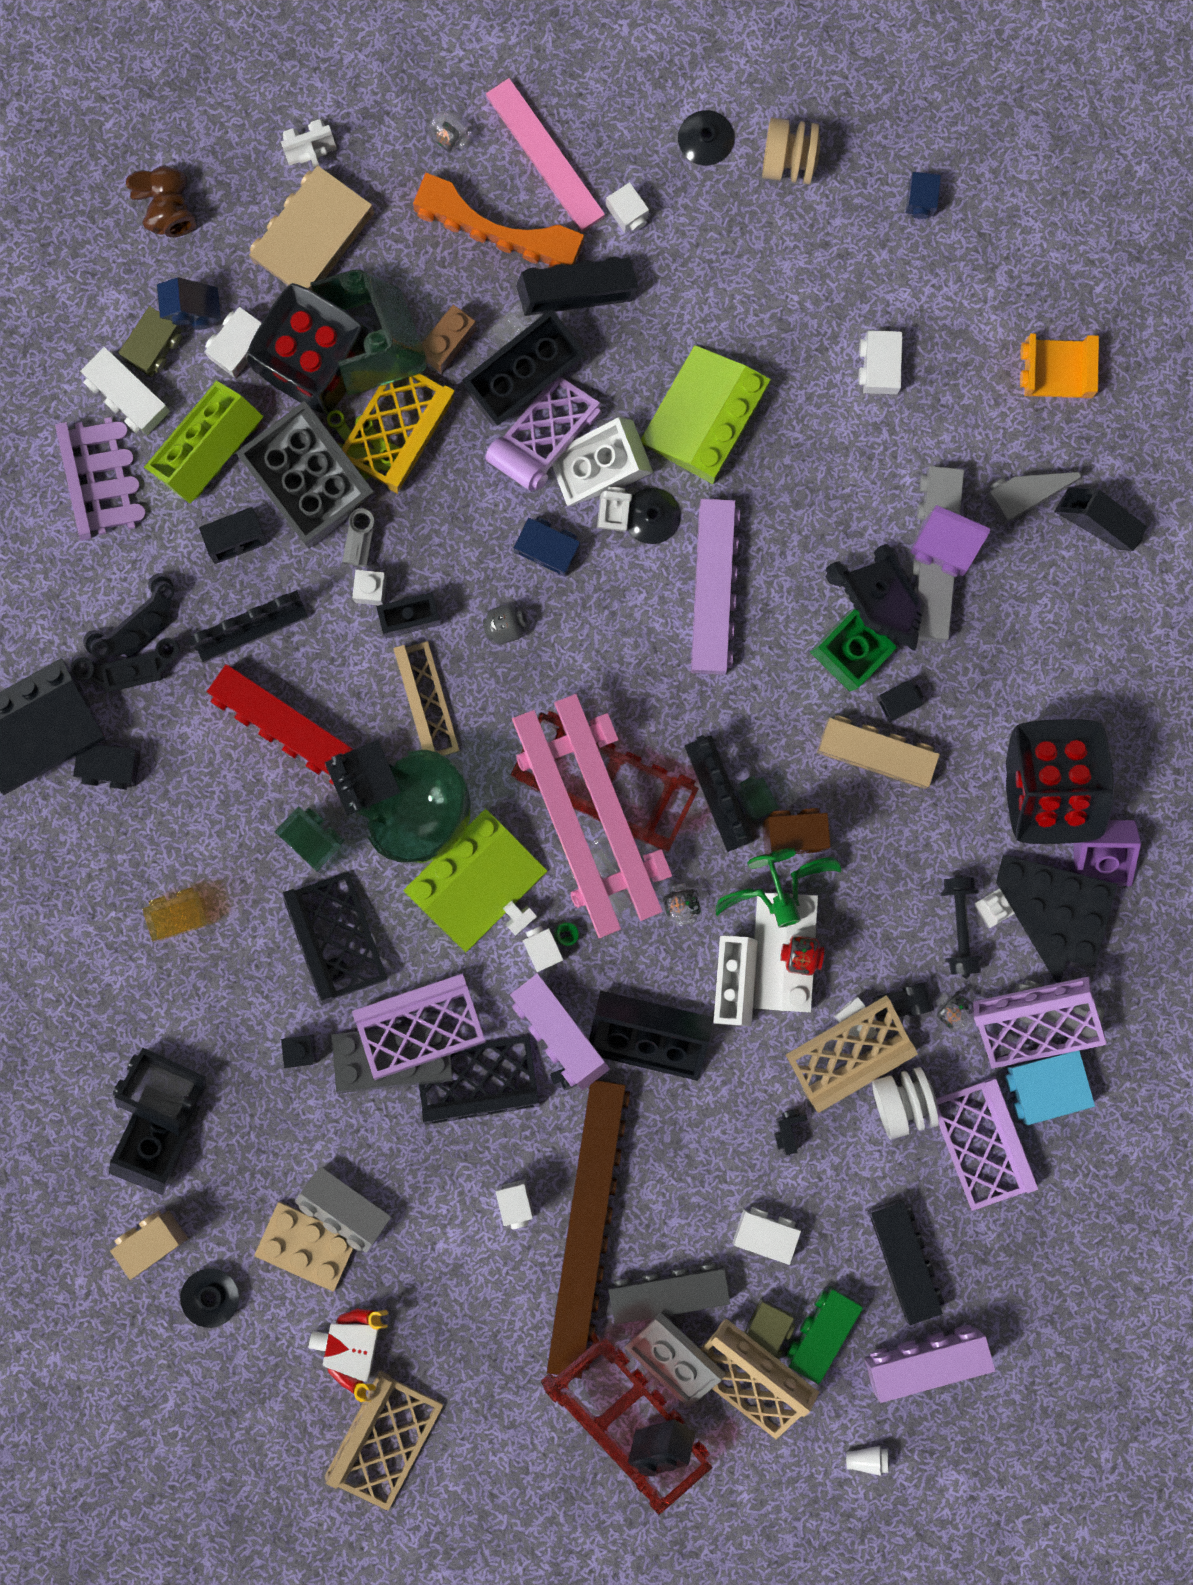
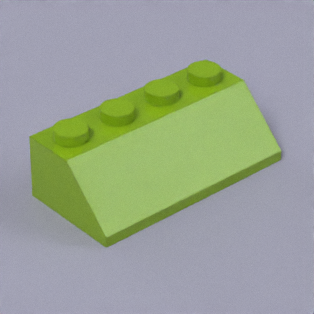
M216 380L144 468L178 496L191 504L194 499L203 493L204 487L209 481L220 473L222 466L229 457L239 450L240 444L245 438L256 430L258 423L264 416L240 394Z

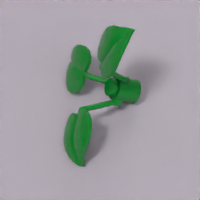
M784 848L775 850L770 854L758 855L751 858L747 864L750 869L769 865L778 896L773 898L774 903L770 902L763 889L754 890L749 888L720 898L716 905V915L718 916L721 912L738 902L759 896L769 908L770 914H775L779 928L794 925L801 921L797 909L800 906L798 901V878L826 871L841 873L840 863L836 858L825 857L800 866L798 870L791 873V878H793V898H791L789 893H783L774 863L795 856V848Z

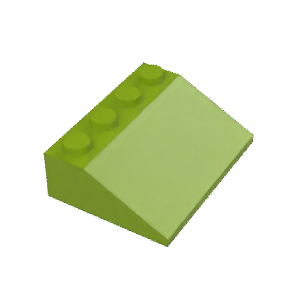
M694 345L641 438L642 445L713 484L767 391L771 379L746 365Z
M485 808L403 891L458 946L467 952L506 913L503 908L510 901L515 904L547 870Z

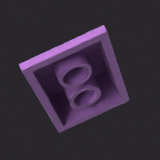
M936 505L923 521L910 553L916 555L915 559L923 564L931 565V563L941 566V570L948 575L957 577L959 574L963 576L972 564L991 529Z

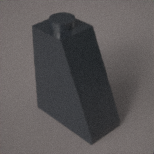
M1068 488L1054 511L1118 550L1134 551L1141 543L1143 534L1147 529L1145 524L1100 489Z

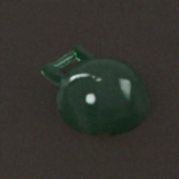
M430 750L407 751L409 755L398 760L395 766L389 764L401 793L372 805L370 811L362 809L355 812L369 819L367 825L370 836L367 838L376 851L387 859L405 864H422L438 859L450 852L459 843L467 830L471 818L472 803L465 778L449 759L438 752Z

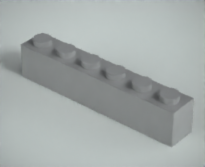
M929 466L926 474H921L919 491H924L923 502H919L917 508V519H921V526L936 505L960 515L964 469ZM916 530L914 542L919 533V530ZM914 558L911 574L916 576L914 590L925 604L923 616L921 617L922 622L919 624L921 627L920 631H918V640L945 643L949 639L954 576L944 573L941 570L942 567L937 564L931 563V565H926Z

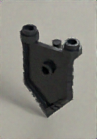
M888 544L878 547L874 551V561L876 563L851 572L840 561L830 564L825 569L827 572L825 577L830 584L845 587V593L850 596V601L854 603L855 610L859 611V616L866 627L874 630L878 635L889 636L891 639L908 646L911 650H916L919 637L918 631H920L921 627L919 624L922 622L921 617L923 616L925 604L919 594L915 592V587L909 582L910 579L905 575L904 569L899 566L898 554L894 548Z

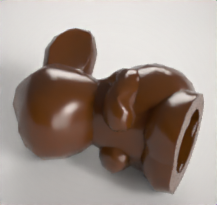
M162 165L153 171H136L126 178L125 186L132 190L130 193L132 200L154 197L142 221L146 230L175 238L186 235L196 228L197 223L194 214L188 210L187 205L184 204L185 199L181 195L187 186V176L181 170Z

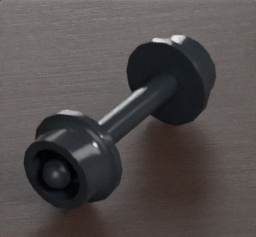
M957 873L954 878L944 879V890L940 892V896H954L959 957L945 958V962L949 963L951 975L962 974V977L967 979L970 977V974L981 973V962L984 960V956L970 957L966 895L980 894V892L975 887L974 877L963 878V875Z

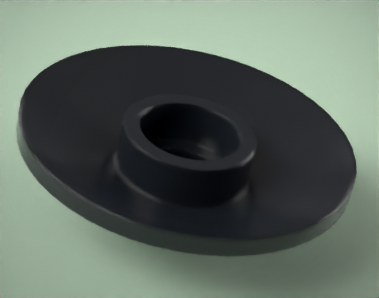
M709 110L698 111L688 116L681 124L678 132V144L683 155L691 162L703 166L714 165L723 161L731 152L734 144V132L729 121L721 114ZM703 131H709L712 134V136L710 138H704L702 137L701 133Z
M646 488L632 496V500L629 502L627 530L632 537L645 544H659L671 538L677 531L680 523V509L676 500L668 492L658 488ZM655 510L658 516L655 519H650L647 516V512Z
M214 1268L199 1270L192 1274L182 1287L180 1294L181 1308L185 1316L197 1326L204 1328L221 1326L233 1317L238 1308V1287L232 1277L222 1270ZM207 1292H214L217 1297L216 1301H208L206 1298Z

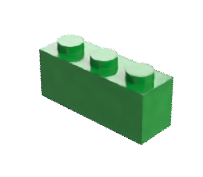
M829 1286L827 1291L822 1290L814 1303L817 1306L816 1311L812 1317L808 1315L800 1327V1331L803 1332L798 1342L793 1341L785 1354V1357L788 1358L786 1363L789 1368L818 1385L821 1383L863 1309L860 1303Z

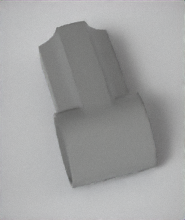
M358 508L349 516V528L342 563L360 567H367L376 520L367 509ZM365 515L369 517L370 524L366 529L359 530L355 527V521L359 516Z

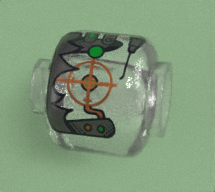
M453 109L446 112L441 110L429 125L432 140L449 153L456 151L458 148L463 151L472 140V137L469 135L471 124Z
M686 883L670 886V892L662 897L666 920L674 923L675 927L698 922L697 917L703 913L698 890L687 888Z
M956 989L950 994L945 990L934 1002L938 1006L934 1012L935 1018L950 1032L960 1030L963 1033L975 1021L973 1001L961 990Z

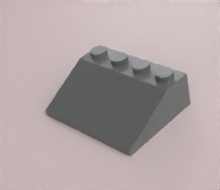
M303 401L236 452L309 549L333 532L374 493L306 401Z

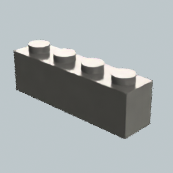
M717 1262L701 1264L700 1270L690 1272L688 1267L671 1270L672 1275L660 1277L659 1272L642 1275L643 1280L631 1282L630 1277L613 1280L614 1285L608 1286L614 1324L651 1319L660 1313L668 1316L730 1305L724 1267L717 1266Z

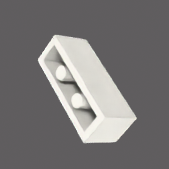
M105 347L80 371L87 378L83 383L95 395L100 391L106 397L103 402L115 414L120 410L127 417L124 422L135 433L141 430L147 436L170 412L167 406Z
M720 936L714 1023L752 1027L758 940L749 937Z

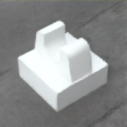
M1000 889L974 903L988 928L1015 914Z
M512 901L503 908L512 918L506 923V926L515 936L537 917L527 905L520 911Z

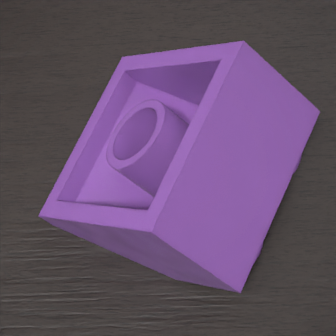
M1109 820L1106 832L1101 838L1088 842L1074 843V872L1115 882L1117 886H1132L1141 846L1135 820Z

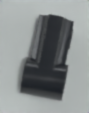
M927 982L902 988L901 991L872 998L874 1003L887 996L898 1017L906 1015L910 1017L934 1011ZM886 1008L876 1013L878 1021H884L888 1012Z

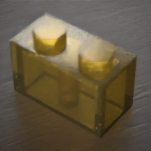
M192 887L176 892L177 897L167 901L165 896L148 901L150 906L142 908L152 942H159L212 925L202 891L194 892Z

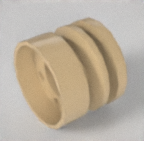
M771 117L766 140L762 178L780 181L785 168L791 169V181L796 183L798 171L804 170L803 184L810 185L819 160L821 145L819 123H811L809 135H804L805 122L800 121L796 134L790 133L789 119Z

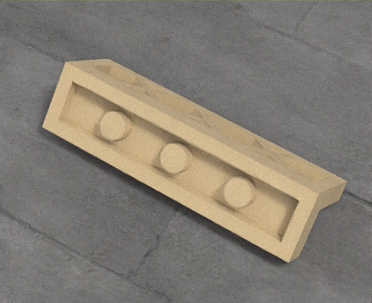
M429 642L409 647L402 645L393 648L425 759L428 761L459 752V746ZM424 649L427 661L423 669L420 670L411 665L408 654ZM428 666L430 667L432 676L425 673ZM413 670L420 673L416 680ZM422 676L434 681L435 688L430 697L423 695L418 690L417 685ZM436 693L440 703L433 700ZM421 697L427 700V703L424 706V708L421 701ZM430 703L442 709L443 716L438 725L426 718L425 712ZM444 720L447 726V730L441 727ZM429 725L435 728L432 735L429 729ZM439 730L449 735L452 747L436 751L433 740Z

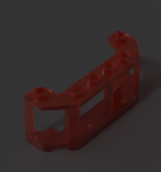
M548 711L547 715L540 712L538 716L540 725L543 722L556 730L557 734L554 740L566 736L558 714L552 711ZM597 742L596 745L599 752L606 754L610 759L606 770L611 783L619 767L623 764L629 765L664 783V790L647 825L642 828L629 821L627 823L634 839L655 846L668 853L699 789L694 786L696 781L683 774H680L678 778L673 776L671 778L667 776L668 770L652 764L650 768L642 764V758L636 754L627 751L623 755L615 751L616 745L612 743L600 748ZM516 762L510 774L511 778L541 793L534 774L528 770L522 771L518 762ZM676 789H681L691 793L670 838L655 833V828L672 792ZM567 792L574 810L601 822L592 798L590 801H586Z
M594 1333L591 1336L593 1340L592 1346L557 1377L549 1373L541 1380L542 1386L546 1394L555 1403L558 1401L561 1407L564 1406L630 1477L637 1489L650 1500L649 1505L660 1515L713 1468L707 1458L711 1454L700 1441L697 1443L694 1441L692 1453L701 1462V1465L665 1497H662L648 1476L640 1474L637 1468L628 1464L630 1454L608 1431V1426L640 1397L645 1396L667 1421L675 1419L684 1424L685 1420L677 1410L673 1409L671 1412L665 1406L667 1400L656 1388L653 1391L649 1389L646 1385L649 1382L648 1379L638 1368L633 1371L629 1367L628 1363L630 1360L620 1348L616 1350L607 1338L602 1339ZM602 1354L611 1364L615 1363L634 1386L603 1414L595 1416L568 1388V1384Z

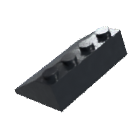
M62 658L0 692V792L3 795L106 739L79 681L73 677L70 667Z

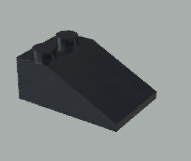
M147 1085L139 1100V1103L173 1118L182 1102V1099ZM195 1107L180 1137L159 1125L132 1114L110 1161L109 1174L163 1195L200 1107Z

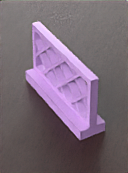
M463 973L352 1011L374 1080L486 1042ZM464 996L467 1006L462 1016L448 1010L453 999ZM446 1002L445 1005H444V1007L438 1005V1004H441V1003ZM434 1007L441 1011L434 1025L420 1019L426 1008ZM418 1011L416 1017L411 1015L412 1013ZM469 1012H470L472 1021L466 1018ZM445 1013L459 1019L453 1034L438 1028ZM405 1016L414 1020L406 1035L393 1029L397 1018ZM390 1021V1023H389L388 1026L382 1024V1023H385V1022ZM463 1022L475 1027L478 1037L465 1041L457 1037V1034ZM417 1023L432 1029L425 1044L411 1038ZM377 1025L386 1031L379 1044L368 1040L365 1029ZM390 1032L404 1038L397 1053L383 1047ZM435 1032L450 1038L444 1049L436 1050L429 1046ZM454 1040L459 1042V1044L452 1046ZM408 1041L422 1047L418 1057L412 1060L401 1056ZM370 1045L376 1048L374 1054H372ZM426 1050L432 1052L427 1055H424ZM380 1051L394 1057L390 1067L380 1071L377 1070L375 1060ZM399 1059L404 1061L403 1063L397 1064Z
M1089 977L973 1001L974 1020L976 1026L979 1027L992 1069L1107 1045ZM1088 1003L1090 1007L1085 1017L1072 1011L1076 1005ZM1055 1010L1061 1013V1016L1056 1023H1053L1043 1018L1044 1014ZM1026 1016L1033 1020L1027 1029L1014 1024L1016 1019ZM1067 1017L1079 1022L1074 1032L1061 1026ZM999 1023L1004 1027L996 1035L988 1031L986 1025ZM1038 1023L1051 1029L1045 1038L1032 1032ZM1087 1026L1096 1030L1098 1037L1086 1039L1079 1034ZM1009 1029L1022 1035L1016 1044L1004 1039ZM1056 1032L1069 1038L1065 1044L1060 1045L1050 1040ZM1027 1038L1040 1044L1036 1050L1028 1051L1022 1048ZM1000 1044L1011 1049V1052L1008 1056L996 1058L994 1050Z
M996 1076L936 1098L937 1106L947 1101L960 1106L954 1120L942 1116L939 1106L937 1114L941 1132L971 1211L1025 1192L1030 1193L1038 1190L1037 1182ZM982 1089L986 1101L981 1111L965 1104L970 1093ZM964 1096L962 1102L956 1100V1098ZM987 1105L991 1115L984 1113ZM963 1107L979 1114L973 1129L957 1123ZM982 1116L995 1123L996 1129L992 1138L976 1131ZM945 1122L952 1124L949 1131L947 1130ZM955 1126L970 1133L964 1148L952 1143L950 1136ZM997 1134H999L1002 1143L995 1140ZM974 1135L989 1142L983 1157L967 1150ZM993 1144L1005 1149L1006 1158L1002 1166L986 1159ZM955 1149L962 1152L959 1159ZM965 1153L981 1160L975 1175L964 1171L961 1167ZM1008 1160L1012 1170L1005 1168ZM984 1162L1000 1169L994 1184L978 1177ZM1003 1171L1015 1176L1019 1187L1009 1191L998 1187L997 1184ZM966 1177L972 1179L970 1186L968 1185ZM976 1181L991 1188L988 1197L978 1202L974 1201L971 1193ZM995 1190L1001 1192L1000 1194L992 1196Z

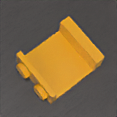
M1030 333L1025 342H1022L1020 349V358L1025 360V370H1021L1020 387L1024 388V396L1093 398L1098 392L1099 336L1087 335L1083 341L1036 340V334Z

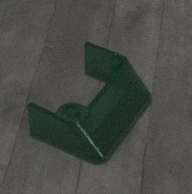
M359 269L350 270L310 283L313 292L343 310L372 302L382 329L370 333L364 339L363 345L366 353L338 361L348 396L420 374L427 367L426 354L399 287Z

